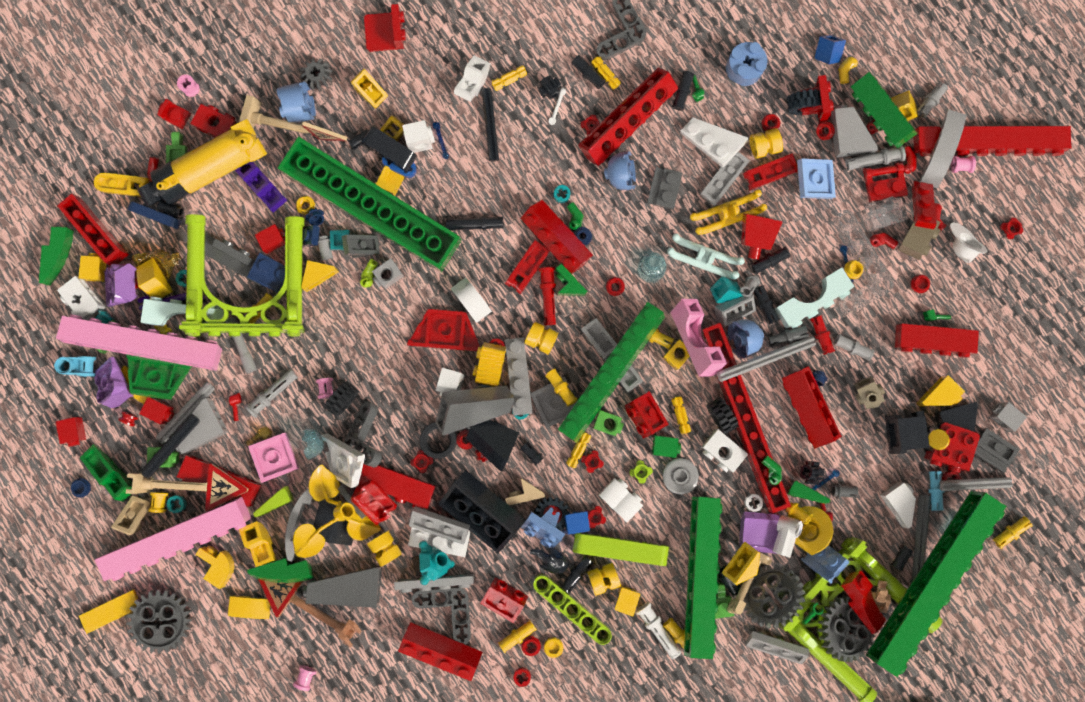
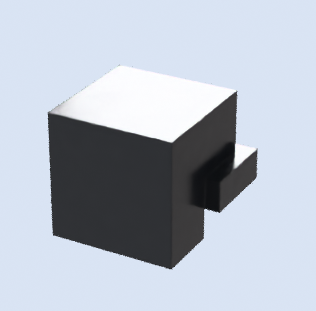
M902 414L885 416L890 454L907 453V450L929 447L925 416L903 418Z

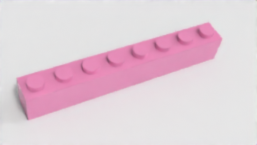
M72 314L70 317L62 316L56 339L62 343L214 371L218 369L222 348L217 345L216 341L206 340L201 342L198 341V338L186 336V339L179 338L178 334L169 332L167 335L159 334L160 332L157 330L148 329V331L140 330L141 328L132 325L125 328L121 327L119 323L109 322V324H104L101 320L90 318L89 321L82 320V317Z
M240 497L95 559V562L104 581L111 578L113 581L124 577L123 573L125 572L135 573L142 569V565L147 564L149 567L158 563V559L164 557L166 560L175 556L178 550L185 552L194 548L193 544L197 542L202 545L211 541L210 537L217 535L218 538L224 536L233 527L235 530L246 526L245 522L250 520L251 516L243 498Z

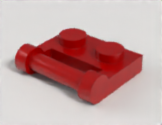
M902 162L895 163L893 166L863 169L869 202L908 195ZM896 173L897 178L874 182L872 176Z

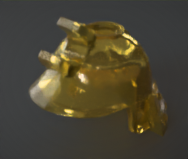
M153 250L148 253L132 255V260L136 267L154 258L166 279L170 278L174 266L179 265L178 261L182 260L179 252L170 255L163 250Z

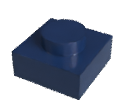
M319 226L303 227L302 246H318Z

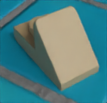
M521 478L524 493L520 494V490L508 493L509 497H506L505 500L508 505L543 498L545 494Z
M132 495L111 526L112 529L128 535L142 529L141 520L150 508V502Z

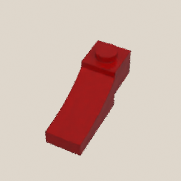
M861 570L850 573L841 585L851 598L848 604L872 634L878 633L886 619L873 598L871 592L873 585Z

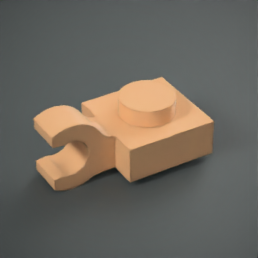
M878 581L877 592H872L875 603L882 613H887L891 602V596L886 589L887 581Z

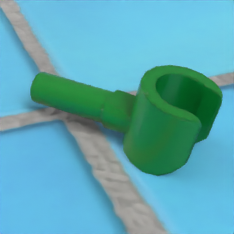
M694 75L692 81L696 91L692 92V97L696 102H699L704 98V90L700 88L696 75Z
M934 309L923 312L925 321L951 319V315H936Z
M812 603L809 606L810 612L802 621L803 625H806L815 615L823 614V608H820L818 612L815 611L818 603Z

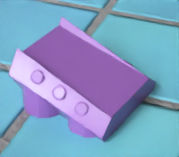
M130 263L112 264L111 267L106 268V306L111 307L131 302L138 297L135 292V270L137 269Z
M110 357L95 371V384L98 386L96 397L99 404L109 408L120 407L128 398L134 397L130 393L129 385L114 357Z
M744 511L740 526V547L745 541L758 552L774 553L773 548L778 535L777 523L781 515Z

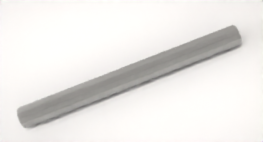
M813 336L721 370L717 372L718 380L720 382L808 349L815 346L816 341Z

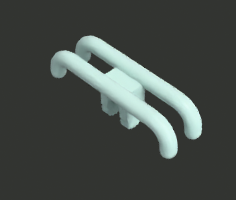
M678 233L673 234L672 239L675 243L695 250L698 253L696 258H692L670 247L667 250V254L670 257L728 279L739 278V272H731L711 264L716 258L730 264L742 265L745 262L743 257H733L684 239Z

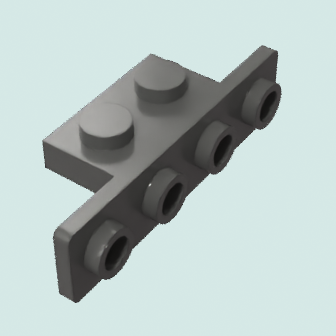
M205 234V255L247 278L255 262L249 257L250 253L241 248L237 251L232 248L234 244L223 239L221 242Z

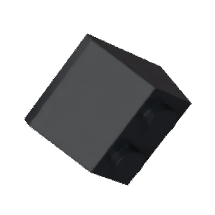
M326 499L319 502L313 525L316 530L334 519L333 511L337 506L328 503ZM346 520L337 521L319 532L327 543L352 546L353 538L350 537L346 529L348 524Z

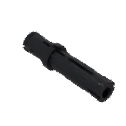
M503 216L446 219V228L450 231L504 229Z

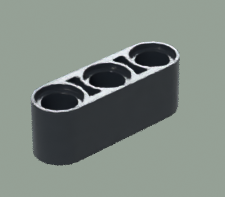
M371 126L361 141L365 146L406 172L417 158L413 151L374 126Z

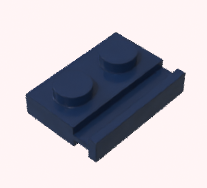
M259 253L247 278L279 293L285 280V265Z

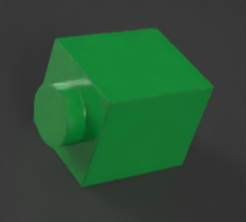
M654 436L652 455L677 458V454L681 452V443H678L679 438Z

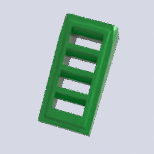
M798 481L793 482L788 492L790 496L823 504H829L831 501L830 498Z

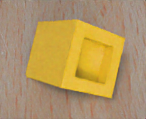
M909 90L891 98L908 121L918 117L917 105Z
M385 165L376 185L395 196L404 177L391 171Z
M621 585L615 610L634 616L640 592Z

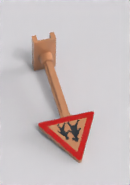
M258 579L276 618L281 616L287 605L291 602L335 629V632L339 634L338 638L350 648L353 644L349 639L353 637L355 632L361 633V629L352 620L349 619L346 624L342 621L338 622L311 604H306V601L296 596V592L304 581L275 583Z

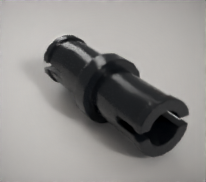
M580 55L573 59L571 64L583 74L582 77L584 79H588L597 89H600L606 83V80L595 71V67L593 65L590 66Z
M683 71L678 86L679 89L676 90L677 94L672 108L678 111H684L687 96L691 93L690 87L695 74L689 71Z
M783 247L772 254H766L764 258L752 263L751 267L757 275L769 267L774 268L777 263L790 258V252L787 247Z
M765 286L759 287L762 295L758 288H756L753 292L760 304L759 309L763 310L768 324H773L771 315L775 322L779 321L780 318L773 306L774 302L770 300Z
M584 555L577 566L570 570V575L560 587L570 594L577 583L584 579V574L594 563Z

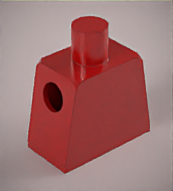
M743 213L741 244L750 246L748 258L759 260L761 249H772L783 221Z

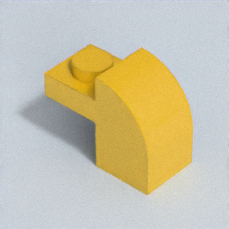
M256 521L239 529L244 547L251 551L255 567L276 561L271 545L273 542L269 532L262 523Z
M212 546L199 548L195 555L212 565L203 579L218 589L225 587L234 572V560L231 554L224 550L218 555V550Z

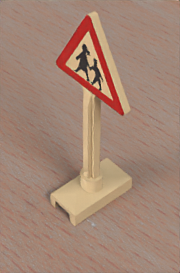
M246 96L239 122L248 119L253 129L255 124H264L299 133H310L318 140L347 141L348 137L306 122L298 124L263 116V114L259 113L261 102L254 96Z
M209 464L207 483L155 480L152 476L149 479L145 478L141 473H127V477L133 478L132 489H126V494L148 493L153 488L205 491V511H210L249 490L214 464Z

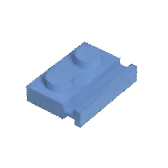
M830 546L814 555L807 553L806 557L801 559L803 563L830 584H832L835 576L838 577L849 564L845 557Z

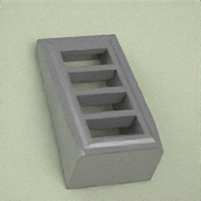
M754 295L750 297L743 296L715 306L717 322L726 327L732 324V322L755 312Z

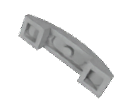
M947 109L940 126L942 128L929 163L925 165L919 182L933 184L934 188L939 187L959 144L966 114Z
M309 488L295 504L286 528L285 550L287 560L291 562L296 560L297 557L294 552L293 534L299 526L305 504L311 505L315 501L309 493Z

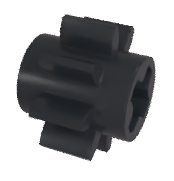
M549 75L539 82L541 86L538 87V91L542 98L547 96L550 100L561 93L559 89L562 84L558 77L553 79Z
M806 461V465L800 467V477L805 479V484L818 485V480L824 479L825 469L819 466L820 462Z

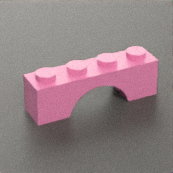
M682 299L670 312L698 376H715L727 362L720 347H709L703 340L701 324L704 313L698 300Z

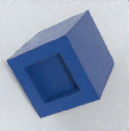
M834 35L820 36L815 59L827 64L839 63L846 40Z
M578 511L564 516L566 529L562 530L563 533L569 535L590 531L587 511Z

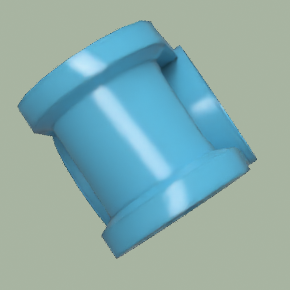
M60 357L55 361L54 368L59 374L95 377L93 369L96 357ZM69 362L70 367L65 371L64 364Z

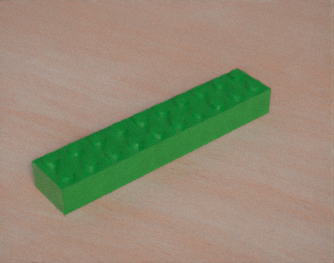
M299 136L278 166V169L290 179L441 273L462 241L461 237Z
M972 490L969 492L866 653L868 658L897 678L900 674L904 673L908 660L917 653V646L921 640L927 637L929 627L938 620L939 612L950 601L952 591L961 584V577L971 568L973 558L982 551V544L986 538L992 535L994 525L1003 518L1006 505L985 492Z

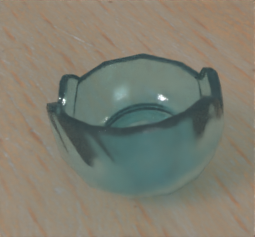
M648 252L640 258L637 271L640 278L645 282L656 283L664 277L667 263L664 257L657 252Z
M306 428L302 431L305 434L302 441L308 444L304 449V454L308 460H311L322 453L324 441L317 430Z

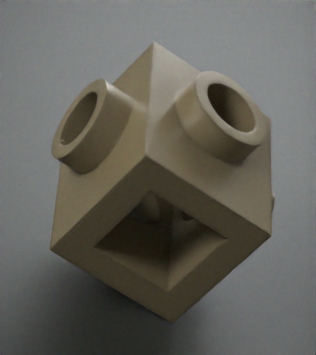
M872 376L854 384L858 392L855 396L859 404H864L866 409L877 408L885 401L882 396L885 394L883 387L880 383L876 384Z

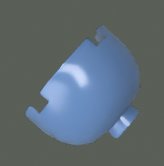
M630 151L615 154L608 161V167L604 169L606 180L609 179L611 185L619 190H632L635 188L632 185V179L634 182L636 181L634 160H629V156L632 155Z
M742 319L732 322L733 324L728 326L727 334L729 341L732 339L734 341L736 349H732L733 353L741 359L755 355L763 344V330L751 320Z

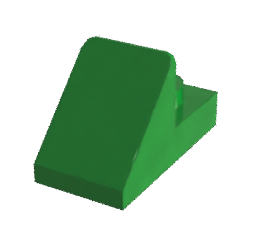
M561 263L556 268V277L561 283L566 282L567 285L557 295L585 296L588 291Z

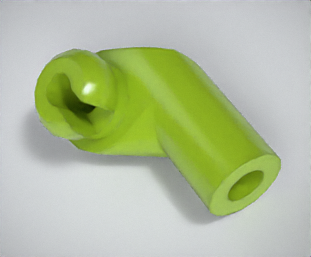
M373 259L369 260L361 274L360 285L364 288L371 287L374 282V273L372 271L376 269L378 262Z

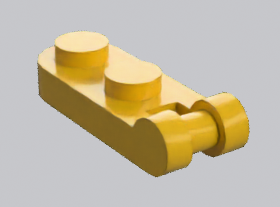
M100 173L94 178V186L100 192L136 197L141 196L134 189V183L139 184L140 188L150 182V179L145 177Z

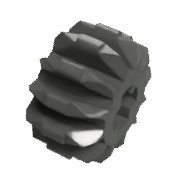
M312 58V63L310 64L305 61L307 67H301L303 74L300 75V78L313 91L316 87L321 91L322 85L328 88L326 81L332 82L330 76L333 74V71L329 69L330 65L327 62L324 63L322 59L316 62Z

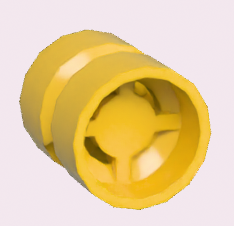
M777 128L767 130L764 134L762 132L755 133L749 137L751 151L755 159L765 157L767 153L773 155L783 151L782 137Z
M534 322L524 344L532 348L539 347V351L549 355L559 332L550 328L545 330L544 325Z
M389 530L367 543L370 551L376 553L375 559L380 567L402 555L398 545L393 544L394 539Z
M613 562L602 566L601 570L595 568L587 571L595 596L605 593L607 588L613 590L621 587Z

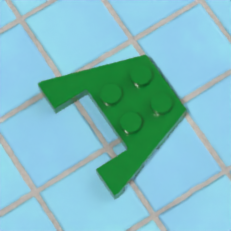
M127 355L130 393L132 395L171 400L192 366Z

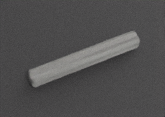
M206 382L156 436L157 440L165 444L192 414L200 402L215 390L214 386Z
M1012 478L941 480L939 482L941 491L1011 488L1013 486Z

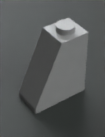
M841 105L831 112V123L835 127V134L833 136L835 158L867 155L878 150L875 141L854 107Z
M212 398L203 399L192 412L193 415L199 418L200 422L176 448L181 454H188L228 433Z

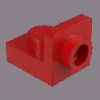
M165 99L160 104L157 115L164 121L183 130L191 113Z

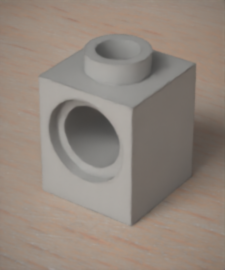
M391 258L372 271L375 275L373 277L378 287L383 286L385 289L404 277ZM385 271H391L389 279L385 280L382 278V274Z
M1010 402L996 404L990 416L993 421L1007 432H1016L1027 418Z

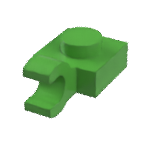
M180 132L171 133L172 145H166V163L187 153V146L182 145L183 134H180Z
M722 582L718 583L719 590L716 593L718 611L715 614V619L734 616L733 613L727 611L732 597L730 595L725 596L724 584Z

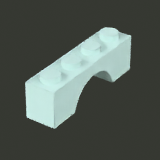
M843 268L836 270L821 280L822 292L815 302L803 303L793 297L775 308L785 328L791 326L794 329L802 324L801 320L808 317L810 319L817 315L819 308L824 307L826 309L834 304L833 300L837 297L842 299L851 294L849 290L854 285Z
M150 297V300L144 299L141 323L164 326L171 317L178 314H186V305L182 304L180 300L170 299L169 303L162 302V298ZM219 306L212 307L208 310L207 316L210 320H220L224 316V310Z

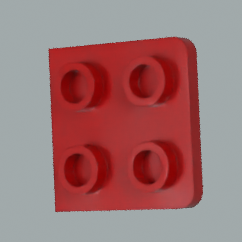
M392 4L391 12L367 14L364 16L366 48L369 52L404 49V41L407 38L406 30L403 29L402 23L405 22L404 11H400L399 4Z
M942 423L939 430H943L948 434L950 439L949 445L943 450L933 448V451H926L924 458L930 460L929 464L941 467L942 464L946 465L948 470L952 472L970 471L980 435L949 423Z

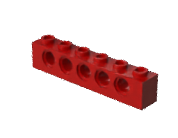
M658 67L578 144L590 162L597 166L605 162L639 126L645 123L679 89L671 74Z

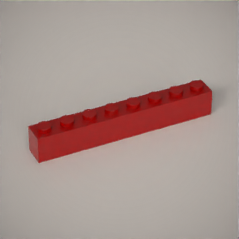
M919 126L915 130L918 134L913 137V152L920 153V156L932 155L942 128L940 126ZM964 126L955 153L958 156H968L970 153H976V156H986L989 153H995V156H1005L1007 153H1014V156H1024L1026 153H1033V156H1042L1045 153H1052V156H1061L1072 148L1071 126Z

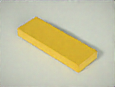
M135 589L80 615L79 618L86 634L133 612L129 608L132 605H136L134 601L138 599Z

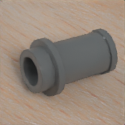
M840 483L832 486V496L837 499L841 497H858L857 486H843Z

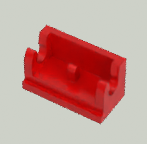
M373 480L358 485L350 499L375 525L391 517L389 512L397 507L394 501Z

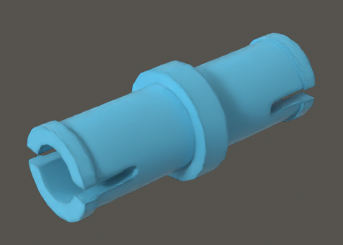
M942 471L929 472L930 489H928V493H931V511L944 510L943 493L945 491H941L939 482L942 480Z

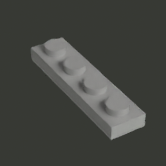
M524 337L506 339L505 346L507 347L506 355L510 390L514 395V404H512L513 416L533 414Z
M474 574L441 576L435 581H429L427 585H422L420 578L398 579L394 582L395 590H400V593L412 592V589L420 588V591H430L431 587H439V590L451 589V586L458 585L459 588H469L470 584H474Z

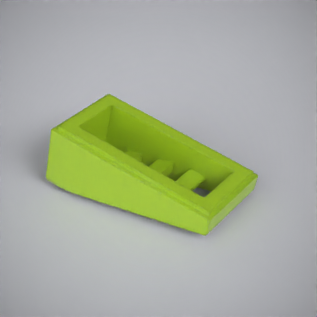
M289 486L281 488L253 513L254 517H261L294 501Z

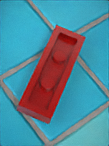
M914 181L912 185L914 224L917 227L934 230L937 221L933 184Z

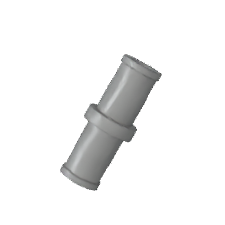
M938 82L931 93L925 96L924 102L917 109L919 117L926 118L933 107L939 104L940 98L948 90V86L945 83Z
M841 334L834 341L835 346L849 351L851 355L856 354L867 361L872 359L875 352L873 349L861 345L859 341H853Z

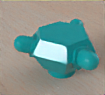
M424 540L420 541L419 547L421 552L419 557L420 572L422 573L420 583L427 585L429 581H435L445 575L449 569L455 566V562L434 545H428Z

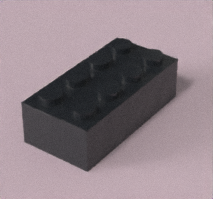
M467 470L458 477L438 503L456 520L470 525L469 530L497 554H499L526 521L524 517Z

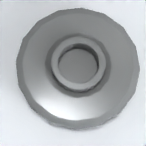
M678 458L667 463L662 477L668 490L676 494H686L697 485L699 474L692 462L687 459Z

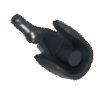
M549 548L550 554L544 553L543 550H530V554L537 556L545 564L540 565L542 569L553 574H561L568 569V557L558 549Z

